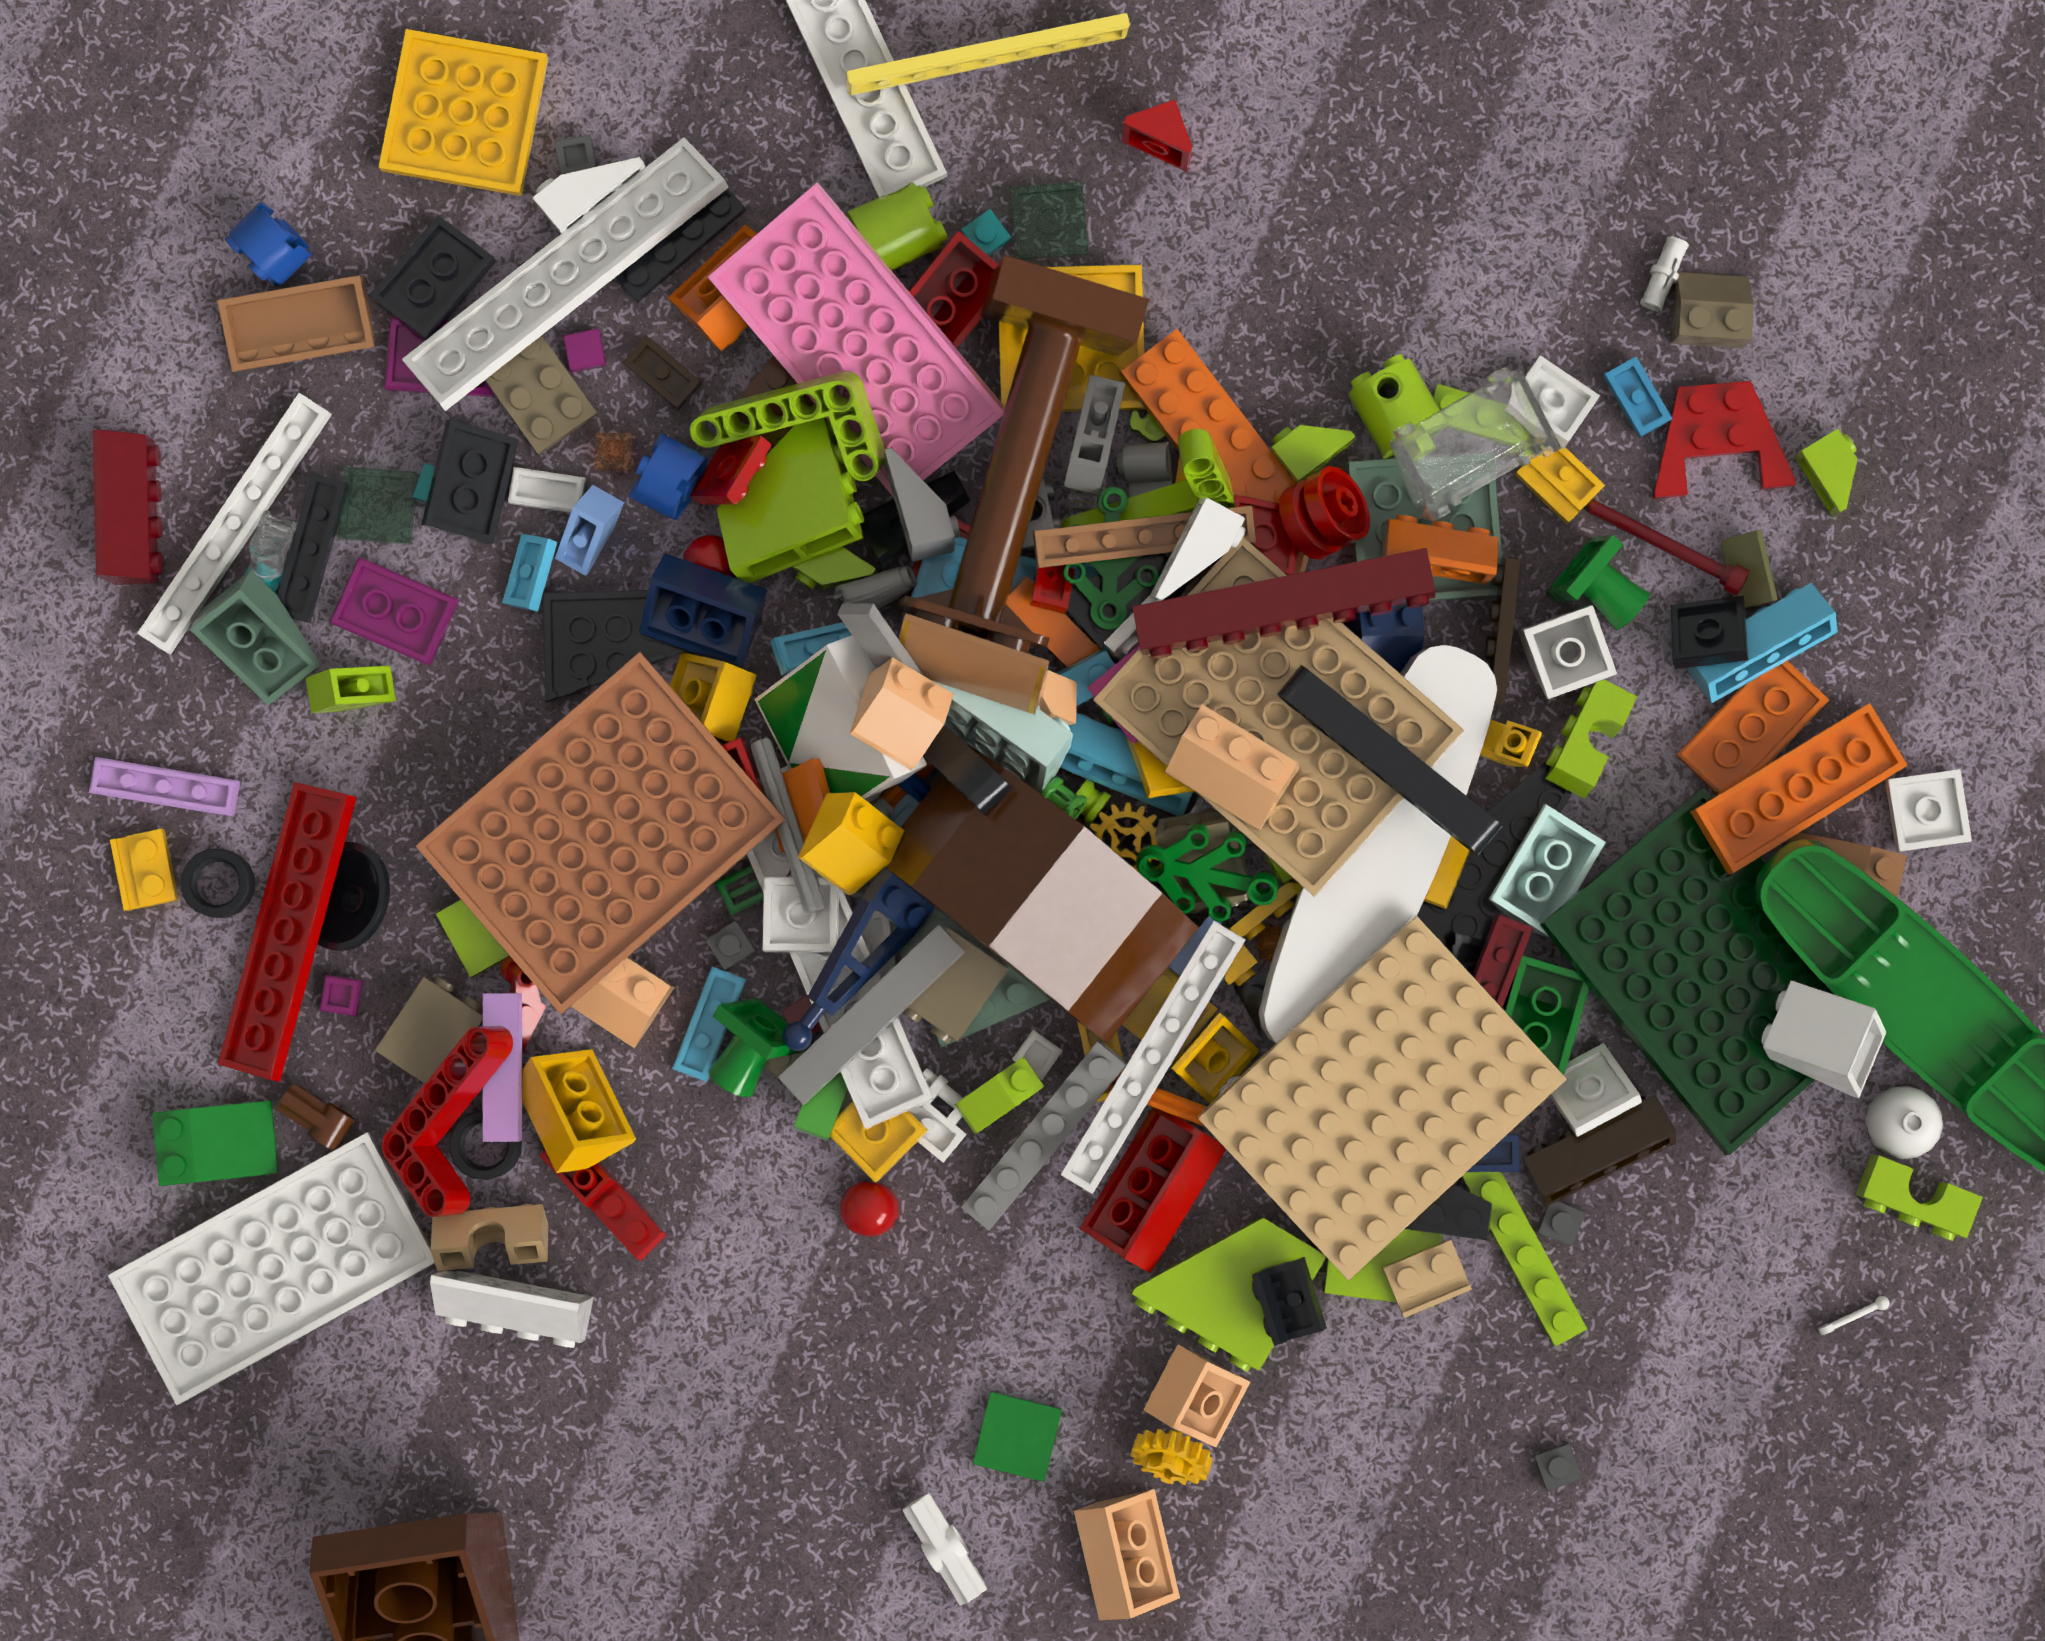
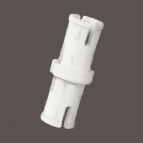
M1674 236L1666 238L1657 264L1652 265L1650 270L1652 276L1646 292L1640 301L1643 307L1656 312L1662 311L1672 284L1676 283L1679 277L1677 271L1689 246L1686 241Z

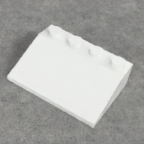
M446 1270L431 1275L430 1286L435 1315L444 1316V1323L466 1327L467 1321L480 1323V1330L502 1334L503 1328L516 1330V1337L538 1341L539 1335L552 1337L553 1344L571 1348L575 1347V1342L581 1343L585 1341L593 1296L458 1270Z

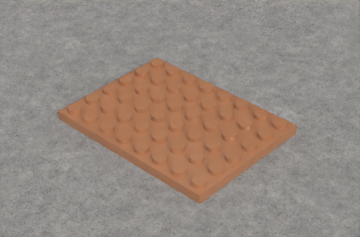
M639 652L415 847L560 1014H563L770 835L786 819L644 655Z

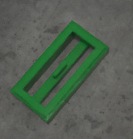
M752 865L715 883L731 916L764 900V893L762 891L736 905L732 901V899L760 886L758 879L729 893L726 889V886L754 873Z

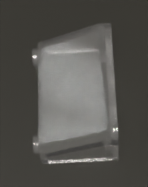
M1507 367L1499 369L1487 377L1489 383L1416 425L1408 422L1392 431L1394 438L1389 443L1412 504L1420 519L1436 521L1451 512L1448 505H1458L1461 503L1460 499L1517 466L1529 464L1531 459L1539 456L1541 453L1543 457H1547L1561 449L1522 370L1509 372Z

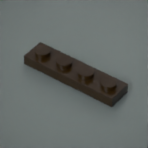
M1502 556L1501 564H1497V572L1493 578V585L1498 586L1497 600H1491L1489 609V622H1494L1493 637L1487 636L1485 645V658H1490L1489 667L1495 675L1497 694L1494 704L1505 705L1521 559L1517 557Z

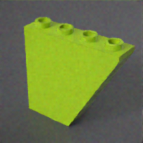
M826 417L794 425L766 455L765 464L759 471L755 472L748 484L749 490L746 496L736 505H720L717 508L729 567L738 579L752 583L863 538L860 523L864 522V516L858 503L854 502L853 493L857 492L856 484L853 477L847 472L832 425Z
M1261 1216L1138 1283L1133 1287L1131 1294L1137 1297L1134 1302L1135 1305L1152 1315L1157 1309L1169 1316L1165 1323L1185 1334L1186 1330L1190 1329L1200 1335L1197 1342L1216 1353L1220 1347L1230 1353L1232 1356L1229 1361L1246 1372L1251 1367L1259 1371L1274 1344L1272 1338L1267 1335L1264 1329V1313L1260 1301L1253 1294L1252 1274L1265 1267L1305 1257L1313 1281L1326 1256Z

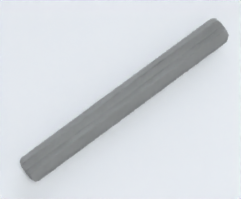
M769 738L757 740L751 744V750L767 798L786 819L777 830L803 909L806 913L820 911L825 907V902L814 869L798 858L805 842L772 741Z

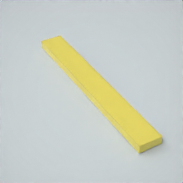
M1127 13L849 70L846 71L845 84L848 95L851 96L1115 41L1126 37L1130 22Z

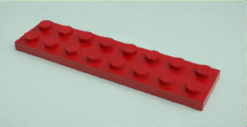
M294 782L218 1065L268 1080L281 1081L357 797Z

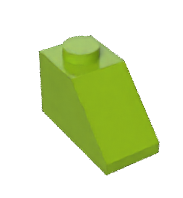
M1299 425L1292 431L1287 427L1272 439L1275 445L1271 447V451L1292 479L1298 483L1307 479L1350 446L1356 436L1352 431Z
M1839 429L1834 430L1794 456L1832 518L1847 509L1858 460L1854 454L1856 447L1847 434L1842 435Z
M839 547L792 566L793 570L797 572L795 579L812 590L816 585L823 590L835 588L838 585L877 573L875 567L844 547Z
M390 666L335 668L305 678L311 714L342 712L396 701Z
M1023 1056L954 1105L976 1135L1044 1088V1085Z

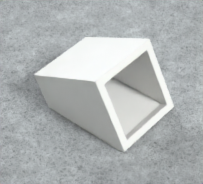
M1790 981L1787 991H1781L1776 1002L1777 1015L1773 1024L1769 1023L1762 1035V1044L1766 1054L1773 1061L1850 1096L1859 1098L1886 1035V1030L1876 1009Z

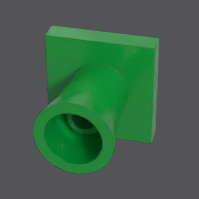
M1614 535L1591 537L1545 592L1556 602L1577 601L1583 594L1603 614L1615 631L1627 625L1643 608L1650 596L1649 591L1629 580L1609 564V561L1623 546V543Z
M759 998L719 1004L712 1017L735 1035L721 1056L709 1068L708 1073L711 1079L724 1090L737 1096L751 1097L754 1095L759 1077L768 1059L801 1053L805 1049L793 1051L784 1044L783 1031L790 1023Z

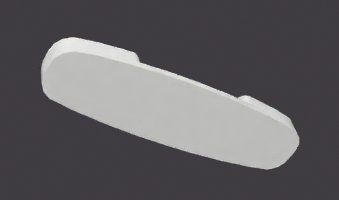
M1448 645L1426 648L1413 655L1400 674L1464 729V732L1431 768L1466 795L1493 711L1497 694L1495 675L1487 663L1476 655L1460 648ZM1405 798L1315 897L1301 886L1291 917L1283 925L1267 975L1258 1012L1261 1028L1268 1039L1275 1044L1413 916H1417L1451 835Z

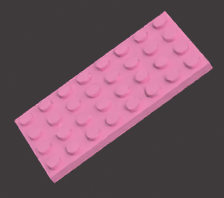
M818 182L708 276L711 282L797 383L843 371L857 374L864 384L885 449L892 448L922 480L926 479L1003 416L1005 406ZM842 385L836 386L839 395L844 398H850V393L846 387ZM808 395L809 398L816 405L815 399L811 395ZM848 420L849 427L854 432L862 433L858 422ZM860 454L863 462L868 467H873L871 458L865 454ZM883 465L875 476L893 496L886 469Z

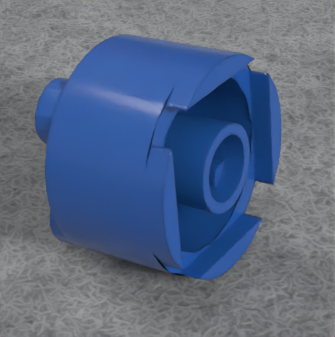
M260 201L229 232L225 241L239 255L244 253L252 260L248 266L258 277L264 281L268 279L277 287L280 284H284L313 255V252L308 250L310 248L308 244L284 219L282 221L277 217L273 219L271 215L275 211Z
M661 433L652 450L654 454L652 457L646 454L637 468L636 474L640 475L641 479H638L633 485L629 498L667 518L677 520L692 499L689 496L706 469L708 458L700 452Z

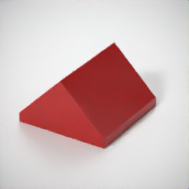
M1175 99L1126 116L1123 122V143L1187 172L1190 165L1192 144Z

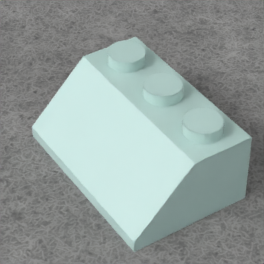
M1544 804L1489 900L1512 920L1533 927V933L1549 937L1540 926V923L1577 893L1606 842L1547 804Z

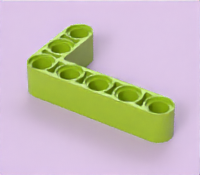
M850 371L831 374L710 407L703 411L690 426V435L693 441L698 446L710 448L829 416L846 469L851 477L858 481H868L884 465L885 447L864 384L857 374ZM842 385L846 387L850 393V398H844L839 395L836 386ZM803 394L811 395L816 401V407L807 405ZM770 403L779 405L783 411V416L774 414ZM737 412L746 414L750 425L743 424L739 420ZM848 420L858 422L862 433L854 432L849 427ZM705 421H710L715 425L717 434L707 430ZM860 454L869 456L873 462V467L865 466L860 460Z
M1191 429L1181 434L1178 438V446L1183 471L1187 480L1127 498L1128 504L1125 511L1120 514V521L1192 513L1199 499L1206 497L1226 508H1235L1230 477L1210 434L1203 429ZM1120 501L1108 505L1112 508H1117ZM1098 508L1091 509L1066 518L1062 521L1061 527H1070L1075 524L1104 523L1105 515Z

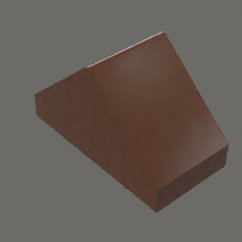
M501 1512L466 1513L321 1535L312 1538L309 1573L334 1641H520Z

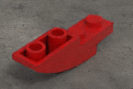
M546 1150L539 1155L575 1196L595 1213L636 1259L642 1261L667 1235L648 1215L649 1212L600 1162L587 1169L556 1173Z

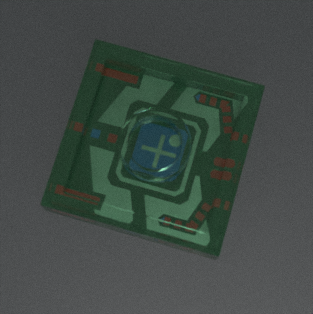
M1082 181L1011 188L1017 259L1032 260L1088 255Z
M344 467L343 482L348 483L349 488L339 520L338 539L412 545L416 503L413 494L417 486L418 473Z

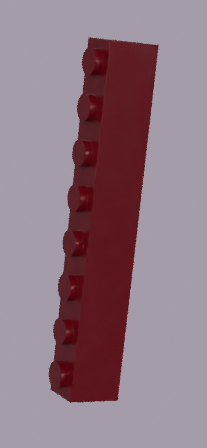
M1427 548L1133 606L1132 608L1140 650L1143 656L1150 654V659H1160L1171 656L1174 649L1186 647L1187 652H1195L1209 648L1208 643L1220 640H1223L1224 645L1236 644L1245 641V635L1259 633L1260 637H1271L1281 634V628L1296 625L1297 630L1311 629L1319 626L1318 621L1333 618L1334 623L1347 622L1356 618L1355 613L1370 611L1372 616L1392 612V606L1407 604V608L1422 607L1429 604V599L1435 598L1436 591Z

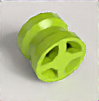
M1089 779L1085 781L1076 793L1077 796L1083 795L1087 798V804L1081 813L1084 821L1090 825L1111 797L1107 792H1099L1095 789L1094 783Z

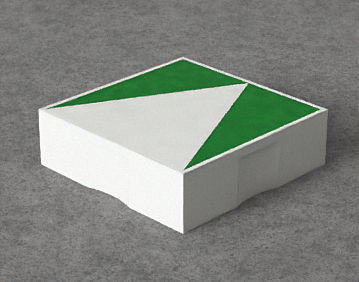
M853 635L824 646L754 700L789 769L810 759L820 758L830 793L856 792L867 802L871 803L880 796L883 790L903 782L925 767L927 763L922 756L916 767L910 770L849 734L868 676L876 669Z

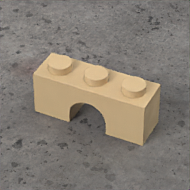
M523 1204L502 1208L486 1207L479 1210H467L460 1215L432 1217L430 1250L437 1271L474 1268L476 1252L480 1247L490 1242L505 1244L511 1265L547 1262L549 1227L543 1204Z

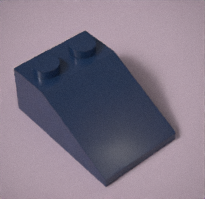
M1407 604L1392 606L1393 611L1386 614L1372 616L1370 611L1355 613L1356 618L1353 620L1341 622L1399 673L1402 672L1410 658L1423 648L1425 633L1422 607L1407 608Z

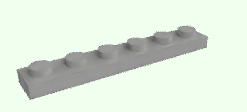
M1099 1039L961 1208L990 1231L1128 1062Z

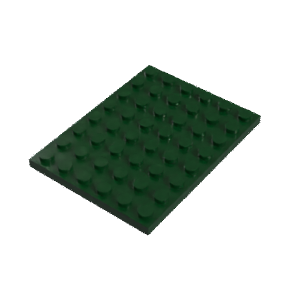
M1703 787L1698 789L1540 923V926L1723 1154L1731 1155L1815 1080L1769 1059L1763 1048L1762 1035L1766 1026L1769 1023L1773 1024L1777 1015L1776 1002L1779 994L1783 990L1787 991L1790 981L1833 995L1835 994L1815 975L1786 942L1757 904L1755 894L1756 880L1765 865L1761 857L1730 875L1724 869L1690 812L1712 799V796Z

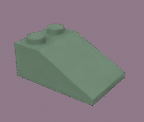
M252 570L248 571L201 609L190 628L268 706L315 670L320 664L279 597Z

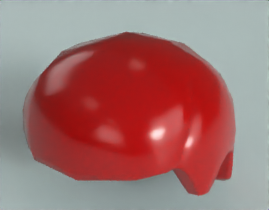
M705 535L698 537L690 543L683 554V560L737 578L730 570L723 537Z
M860 1181L848 1188L840 1201V1217L843 1224L847 1226L848 1230L866 1237L880 1236L893 1228L899 1216L898 1199L891 1188L878 1182Z

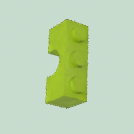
M1605 679L1594 682L1590 687L1587 685L1583 686L1575 701V704L1580 706L1576 716L1569 715L1560 734L1566 737L1561 747L1557 744L1554 746L1546 761V764L1551 766L1545 779L1585 799L1595 787L1609 756L1599 752L1592 746L1589 740V732H1600L1614 738L1623 728L1638 696Z
M1870 1155L1855 1196L1865 1199L1864 1207L1882 1214L1888 1208L1899 1213L1897 1220L1919 1228L1921 1222L1934 1227L1932 1234L1952 1242L1955 1236L1968 1237L1982 1201V1196L1949 1183L1939 1182L1934 1196L1929 1201L1920 1204L1912 1198L1909 1192V1180L1914 1169L1880 1155Z

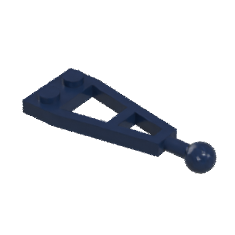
M886 868L882 869L861 897L807 997L814 1003L800 1021L792 1022L785 1027L782 1037L784 1044L793 1051L806 1049L812 1041L811 1030L825 1011L833 1016L915 935L934 908ZM875 909H877L894 923L897 928L861 963L851 953ZM844 965H846L853 972L828 996Z

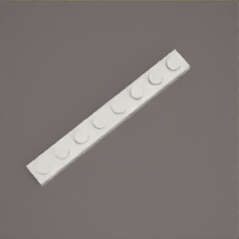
M298 393L137 634L166 653L172 654L331 417V413Z
M1213 921L1061 1173L1063 1177L1089 1193H1094L1244 944V938Z

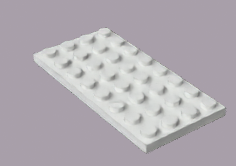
M367 1132L109 1274L108 1277L175 1404L179 1405L435 1263L428 1239L371 1133Z

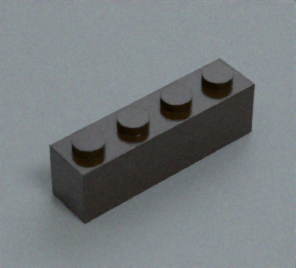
M1656 1095L1647 1099L1645 1096H1641L1642 1103L1578 1137L1573 1130H1569L1560 1137V1141L1548 1147L1546 1144H1541L1531 1149L1527 1153V1157L1523 1158L1524 1170L1543 1206L1546 1207L1676 1144L1677 1132Z

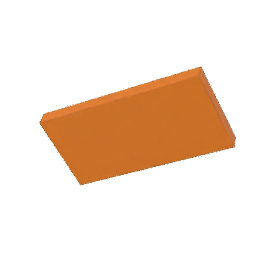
M1786 661L1740 687L1675 756L1718 795L1769 764L1829 699L1789 661Z

